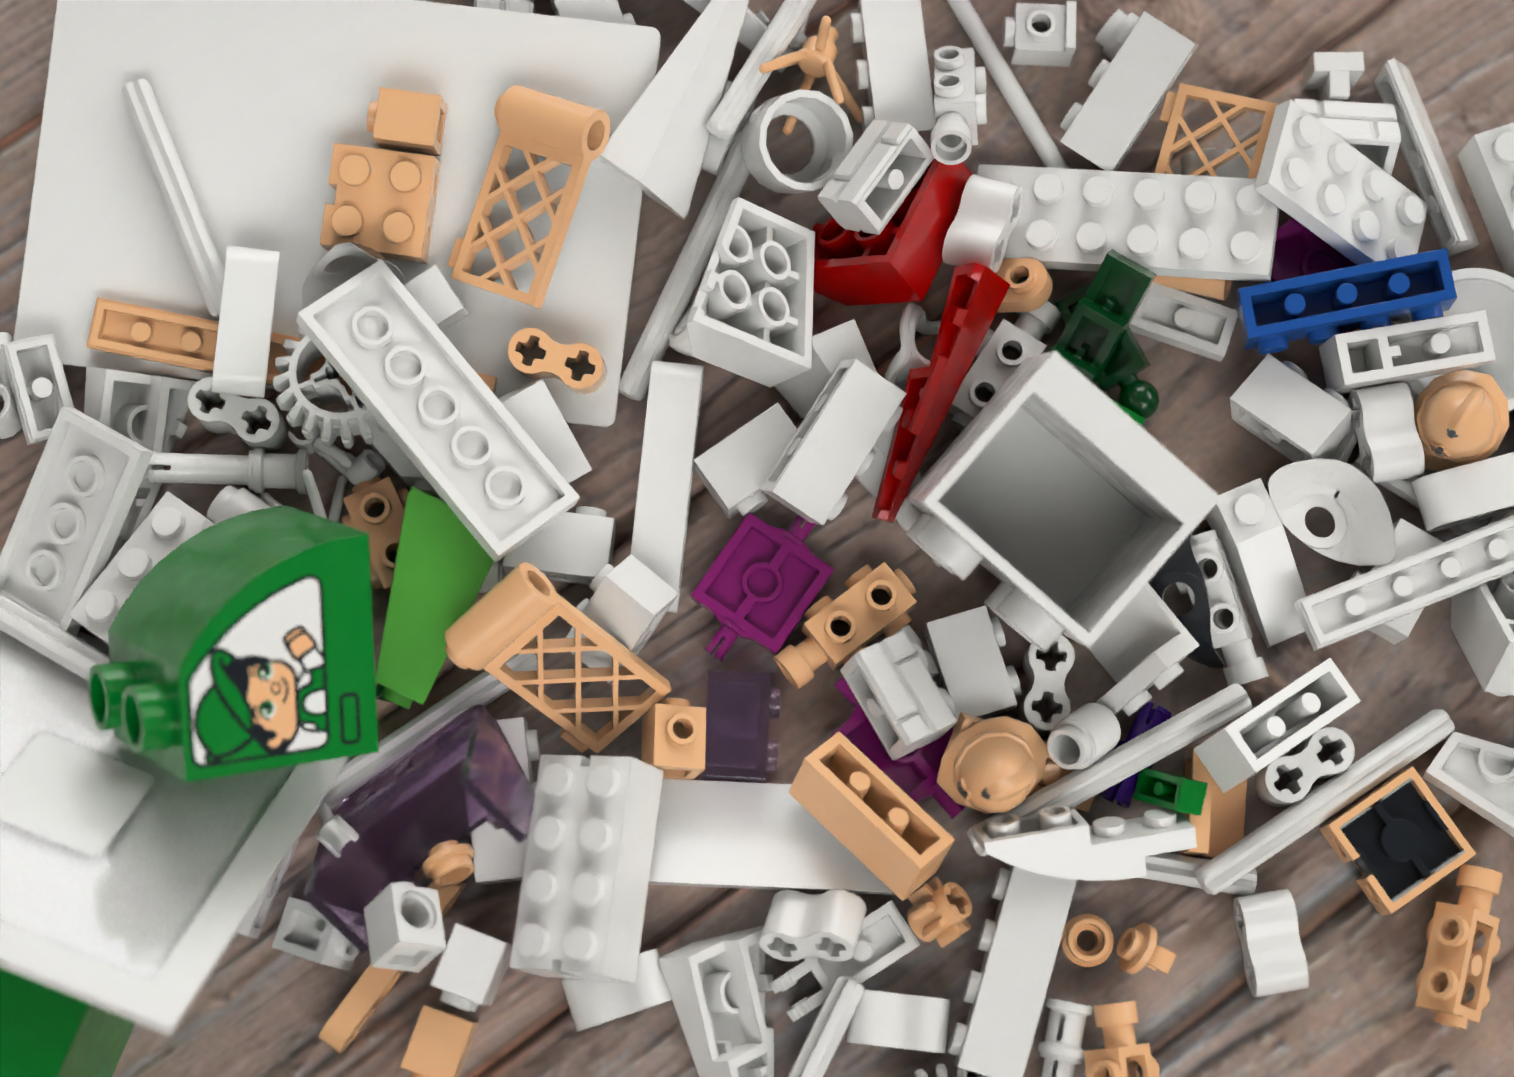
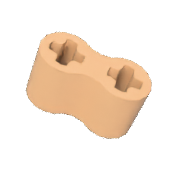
M538 328L519 330L512 336L508 344L510 362L520 374L527 378H557L564 382L570 390L580 394L595 392L606 379L607 369L600 353L589 344H559L551 340L545 332ZM539 342L540 349L546 355L543 360L534 359L532 365L528 366V361L521 354L523 348L532 349L534 343ZM583 356L588 357V362L595 371L593 375L584 374L581 381H576V375L569 367L571 363L580 364Z

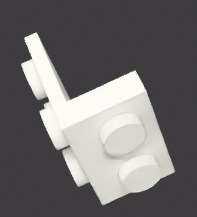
M1148 582L1095 643L1088 648L1117 683L1095 702L1106 706L1114 715L1123 710L1129 717L1149 702L1153 697L1147 690L1154 684L1161 690L1185 671L1179 663L1200 646Z

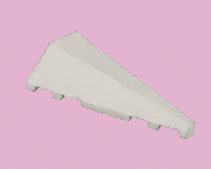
M749 0L710 1L614 131L600 155V159L604 164L643 189L647 196L683 220L689 214L690 203L698 176H700L703 158L711 134L706 128V123L722 100L740 30L746 17Z
M855 319L812 336L811 370L774 386L790 403L791 408L800 418L803 417L804 419L842 359H857L877 373ZM895 426L888 433H881L872 447V450L875 451L872 463L860 477L854 476L875 500ZM918 471V473H917V475H916V477H915V479H914V481H913V483H912V485H911V487H910L908 493H909L910 490L917 484V482L922 478L919 471ZM905 498L895 519L898 521L899 526L907 532L923 513ZM932 559V562L938 568L941 567L935 560Z
M86 366L84 414L151 451L170 453L175 441L183 438L188 427L184 424L189 412L187 398L190 389L197 381ZM148 465L107 565L148 516L162 483L150 484L148 470H165L163 469L164 466Z
M764 926L692 942L658 958L699 1077H774V1028L766 1026V992L772 991L769 983L773 981V975L765 973V952L759 944Z

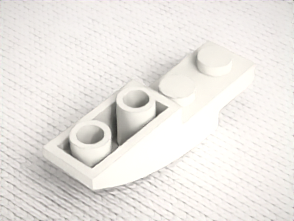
M1053 805L1040 809L1038 815L1019 818L1013 814H1000L988 818L985 824L972 826L973 837L986 854L1007 864L1034 873L1066 879L1095 881L1147 877L1145 856L1197 847L1195 827L1180 812L1167 808L1150 809L1144 813V817L1127 820L1114 816L1102 817L1094 820L1093 825L1089 826L1075 808L1071 809L1068 806Z

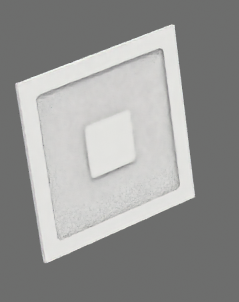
M0 630V967L171 1036L351 756L185 783L143 754L134 753L129 745L114 736V729L101 731L96 726L90 708L87 680ZM78 631L77 639L109 656V646L96 637Z

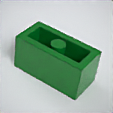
M1145 768L1139 771L1133 799L1173 811L1201 816L1208 783L1166 771Z

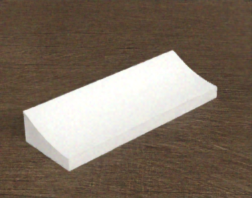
M684 779L662 780L649 877L650 885L826 892L827 890L839 889L854 894L894 895L879 878L788 793L792 784Z

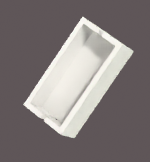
M541 754L510 968L542 977L579 980L586 978L593 981L635 984L663 770L634 757L591 756L589 759L582 755Z

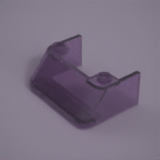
M476 704L465 710L346 797L332 811L333 815L338 814L359 834V839L356 842L350 840L341 849V856L339 858H336L319 842L303 897L362 954L369 950L364 908L390 883H413L416 871L422 868L423 862L429 857L428 852L434 846L448 840H456L458 842L486 821L495 829L504 828L518 844L528 836L531 812L533 810L534 790L497 720L482 704Z

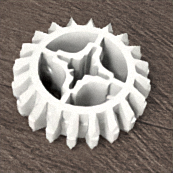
M300 326L297 328L301 338L300 342L285 339L283 346L289 356L276 357L275 366L282 374L273 377V386L276 391L281 392L276 401L280 410L289 411L286 418L292 427L303 425L302 433L308 440L313 439L321 432V441L328 448L335 442L337 436H341L345 448L351 449L354 444L353 436L361 434L364 442L371 445L374 441L372 429L378 427L381 432L388 434L368 408L363 405V402L353 390L351 396L347 394L345 386L341 385L337 379L340 376L327 359H325L322 368L310 374V380L305 381L310 367L323 354ZM319 401L322 405L333 402L340 403L349 412H330L320 409L313 404Z

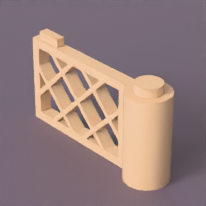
M1180 83L1177 93L1167 91L1160 122L1166 123L1168 126L1154 173L1173 174L1169 167L1172 155L1192 144L1204 166L1189 175L1205 176L1209 173L1210 176H1217L1214 171L1215 169L1241 155L1249 168L1247 178H1257L1275 108L1279 104ZM1188 98L1210 103L1217 118L1191 133L1183 119ZM1218 105L1232 107V109L1222 113ZM1245 111L1264 114L1260 132L1240 143L1228 121ZM1223 125L1235 147L1209 162L1196 140ZM1180 127H1182L1186 136L1177 141ZM1256 145L1251 161L1246 151ZM1156 276L1153 283L1225 301L1231 290L1233 280Z
M514 85L500 95L496 102L494 112L500 133L464 239L456 237L447 266L454 268L451 275L453 279L541 309L591 161L601 155L608 143L610 119L603 110ZM513 148L523 151L530 169L510 181L506 166ZM537 156L545 158V160L539 163ZM560 164L571 166L565 187L552 194L544 174ZM535 180L542 201L522 211L515 191ZM506 198L513 218L494 229L489 218L492 207L497 202ZM547 211L552 222L549 234L535 243L528 222ZM518 229L526 249L506 260L498 240ZM489 246L496 267L480 277L470 274L476 254ZM531 260L535 275L529 293L518 290L511 271ZM501 277L504 285L494 281Z
M526 562L520 563L445 630L444 636L447 643L445 651L454 664L462 669L469 667L476 671L486 670L562 727L559 730L560 737L581 753L590 748L598 754L671 691L669 680L557 594L547 577L539 569ZM558 616L574 627V638L543 639V629ZM604 650L612 656V667L581 668V651ZM574 652V669L544 670L543 653ZM537 653L536 671H513L504 664L515 654ZM641 679L650 686L640 696L619 697V680ZM612 681V697L581 699V682ZM575 682V699L552 700L544 694V684ZM612 711V720L596 733L581 722V712Z

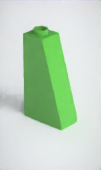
M413 486L406 500L375 677L376 683L385 686L380 696L408 710L413 701L424 704L448 656L445 651V645L447 644L444 636L445 630L472 607L494 562L444 501Z

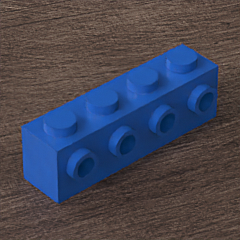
M1447 248L1238 288L1235 305L1244 350L1257 348L1258 354H1271L1288 349V342L1308 338L1311 345L1323 344L1332 336L1340 334L1341 331L1357 328L1366 330L1390 326L1393 321L1409 318L1414 322L1444 317L1443 312L1449 311L1456 301L1457 295Z

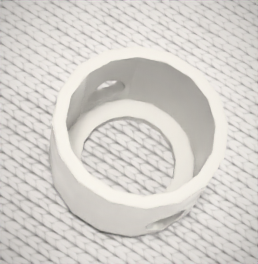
M799 89L764 100L750 113L742 130L741 152L747 170L759 184L776 193L799 194L825 187L827 182L834 178L835 171L853 148V132L846 113L835 103L834 99L813 90ZM781 115L793 116L802 121L810 130L813 139V154L809 163L801 171L794 174H781L772 163L766 146L767 127L773 118Z

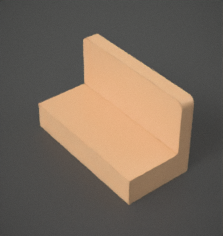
M1193 746L1185 751L1183 776L1208 783L1201 816L1181 812L1195 827L1197 847L1179 850V855L1215 858L1244 838L1247 779L1223 793L1193 750L1197 746Z

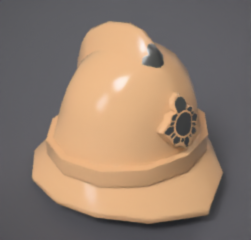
M1460 369L1435 377L1417 396L1414 404V419L1424 450L1425 469L1443 471L1485 460L1499 448L1509 428L1508 399L1492 375Z
M1008 716L981 720L959 733L945 751L936 782L957 804L983 813L1008 812L1025 801L1043 778L1048 747L1030 724Z

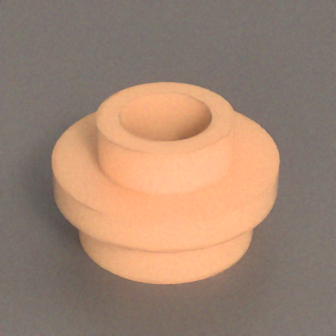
M448 840L434 846L428 852L429 857L422 864L425 876L433 879L435 886L448 887L465 880L474 872L475 867L472 860L475 857V853L469 844H458L456 840Z
M1081 914L1073 917L1065 924L1060 944L1064 955L1073 964L1081 967H1094L1103 963L1110 956L1114 946V937L1110 926L1102 918L1092 914ZM1082 931H1089L1095 937V946L1090 951H1084L1078 946L1077 937Z

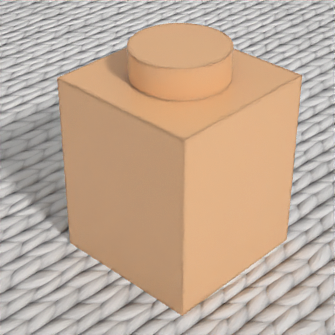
M380 87L378 102L371 101L369 104L367 131L373 132L372 138L380 148L440 156L448 106L441 95Z
M423 1005L400 1067L412 1071L411 1077H459L479 1023L430 1005Z

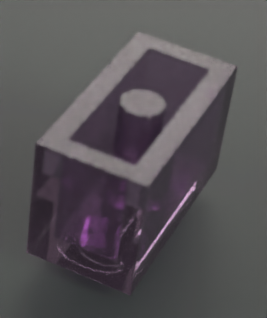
M708 670L706 753L703 780L766 783V770L777 771L778 740L768 739L769 719H779L781 688L771 687V673Z

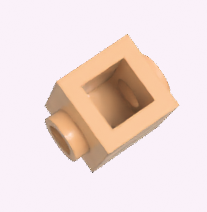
M664 698L659 703H655L642 717L641 761L663 770V779L693 780L705 770L706 708L690 706V701L683 698Z

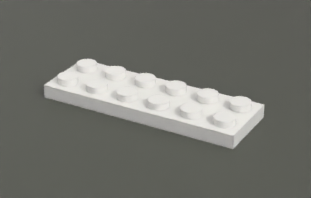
M979 164L977 175L1019 185L1024 188L1022 211L1016 226L1010 234L1003 259L1033 258L1040 261L1046 269L1098 272L1106 254L1113 249L1156 273V276L1271 282L1280 208L1254 190L1256 178Z
M377 261L298 312L296 323L495 563L577 504L580 496L384 261Z

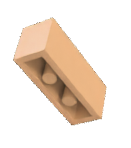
M840 731L804 758L788 792L902 901L937 872L955 841L945 829Z

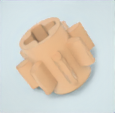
M934 877L908 896V899L913 904L907 911L908 924L914 934L921 940L931 942L937 939L940 947L944 948L971 929V925L966 918L972 913V904L965 890L958 884L947 882L942 885L940 879Z

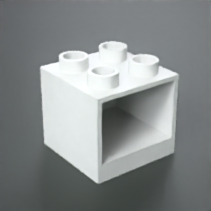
M1051 351L1026 358L906 495L905 498L923 513L906 532V535L952 575L955 574L963 581L979 563L985 567L1001 583L984 601V604L1029 643L1033 642L1042 651L1046 652L1061 634L1090 648L1222 497L1056 351Z

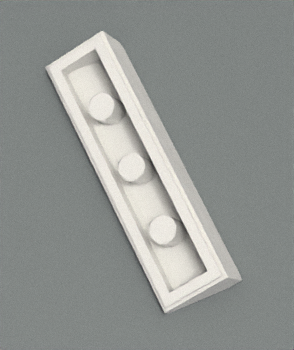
M1396 59L1387 60L1376 76L1374 83L1383 104H1394L1397 115L1396 122L1399 124L1401 133L1400 147L1421 199L1429 204L1427 214L1441 249L1447 248L1448 256L1476 248L1479 245L1478 238L1411 73L1405 65Z

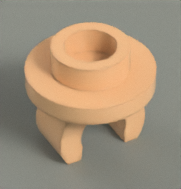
M1140 923L1135 928L1127 929L1117 945L1119 966L1129 974L1139 972L1144 966L1156 971L1157 969L1168 974L1176 954L1156 944L1157 931L1155 927L1148 923Z

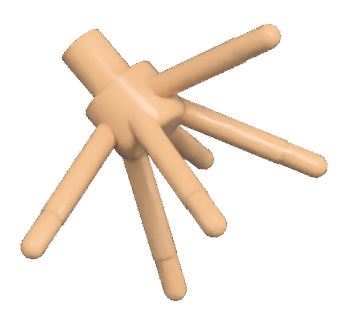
M829 16L822 17L817 36L809 37L802 49L759 66V71L765 74L777 69L799 65V68L805 73L799 88L802 90H810L815 78L826 76L835 103L842 104L844 102L856 122L862 123L859 106L834 68V61L838 53L835 46L838 31L830 26L831 18ZM793 116L787 117L782 130L785 135L792 133L797 118Z

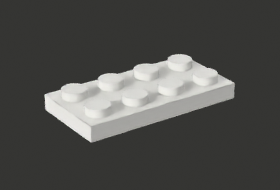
M1290 99L1276 106L1254 190L1356 265L1417 254L1429 204Z
M61 407L0 555V594L76 637L81 625L68 614L105 569L154 452L75 408Z

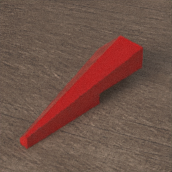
M974 262L955 266L930 366L909 370L904 390L906 395L900 405L903 411L894 428L871 518L893 523L1010 287L1007 281L985 265Z

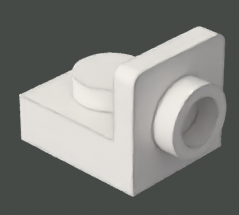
M289 896L272 948L319 964L350 971L355 957L362 948L366 923L364 919Z

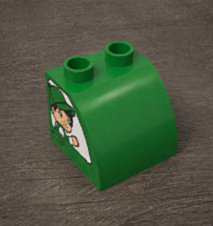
M287 505L247 512L204 529L170 552L138 583L121 606L108 630L110 663L93 665L89 671L88 695L96 726L101 731L114 729V736L129 745L134 753L143 754L185 783L379 752L369 533Z

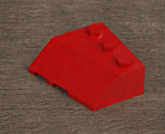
M934 158L880 235L864 233L862 230L860 232L846 230L833 217L824 224L816 223L811 229L815 232L813 291L845 306L923 301L943 261L942 249L951 223L957 215L964 187L970 176L973 175L964 162L946 165Z

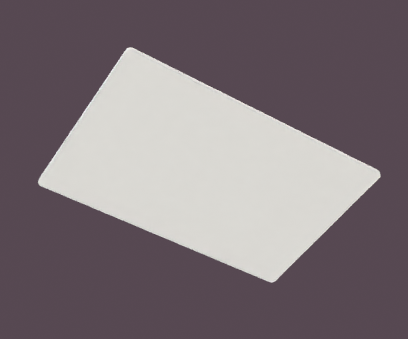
M57 0L13 341L54 333L62 365L85 368L86 366L197 381L213 377L212 373L92 350L86 347L97 297L219 322V318L213 317L208 310L122 94V87L125 84L137 79H145L150 83L224 270L228 245L280 252L272 332L299 338L300 336L297 331L299 325L296 323L298 312L303 310V283L312 267L328 252L320 245L325 204L334 205L336 191L328 184L334 143L407 152L380 148L372 138L373 132L367 131V113L370 102H378L380 87L441 95L448 107L441 154L436 156L441 167L427 264L395 259L388 260L402 272L404 284L435 264L443 272L469 312L468 316L443 331V333L476 373L498 378L495 396L498 399L533 380L520 374L509 360L508 344L512 336L519 330L538 328L545 332L551 340L559 344L586 343L594 347L602 356L607 369L606 379L595 392L580 394L570 390L564 382L557 378L544 377L540 379H543L566 423L603 428L611 427L616 421L643 189L604 164L600 156L591 161L541 309L453 279L451 275L454 268L447 266L456 237L464 239L500 133L494 112L500 95L505 93L508 88L519 85L603 110L610 119V138L657 75L661 45L660 32L656 28L419 0ZM513 148L506 166L510 181L530 169L523 151ZM537 156L539 163L545 160V158ZM560 164L544 174L552 194L565 187L571 166ZM535 180L515 191L522 211L542 201ZM506 198L497 202L492 207L489 218L494 229L513 218ZM547 211L528 222L535 243L549 234L552 222ZM518 229L498 240L506 260L526 249ZM489 246L476 254L470 274L480 277L496 267ZM346 255L336 258L326 265L324 271L330 273L340 271L353 262L354 257ZM531 260L511 271L518 290L529 293L535 275ZM501 277L494 281L504 285ZM535 342L532 349L523 348L521 354L528 361V366L532 365L534 359L543 360L546 355L540 349L539 342ZM584 356L580 364L571 363L569 367L576 375V381H581L584 374L593 375L595 371L589 364L588 357ZM266 384V389H275L273 385Z

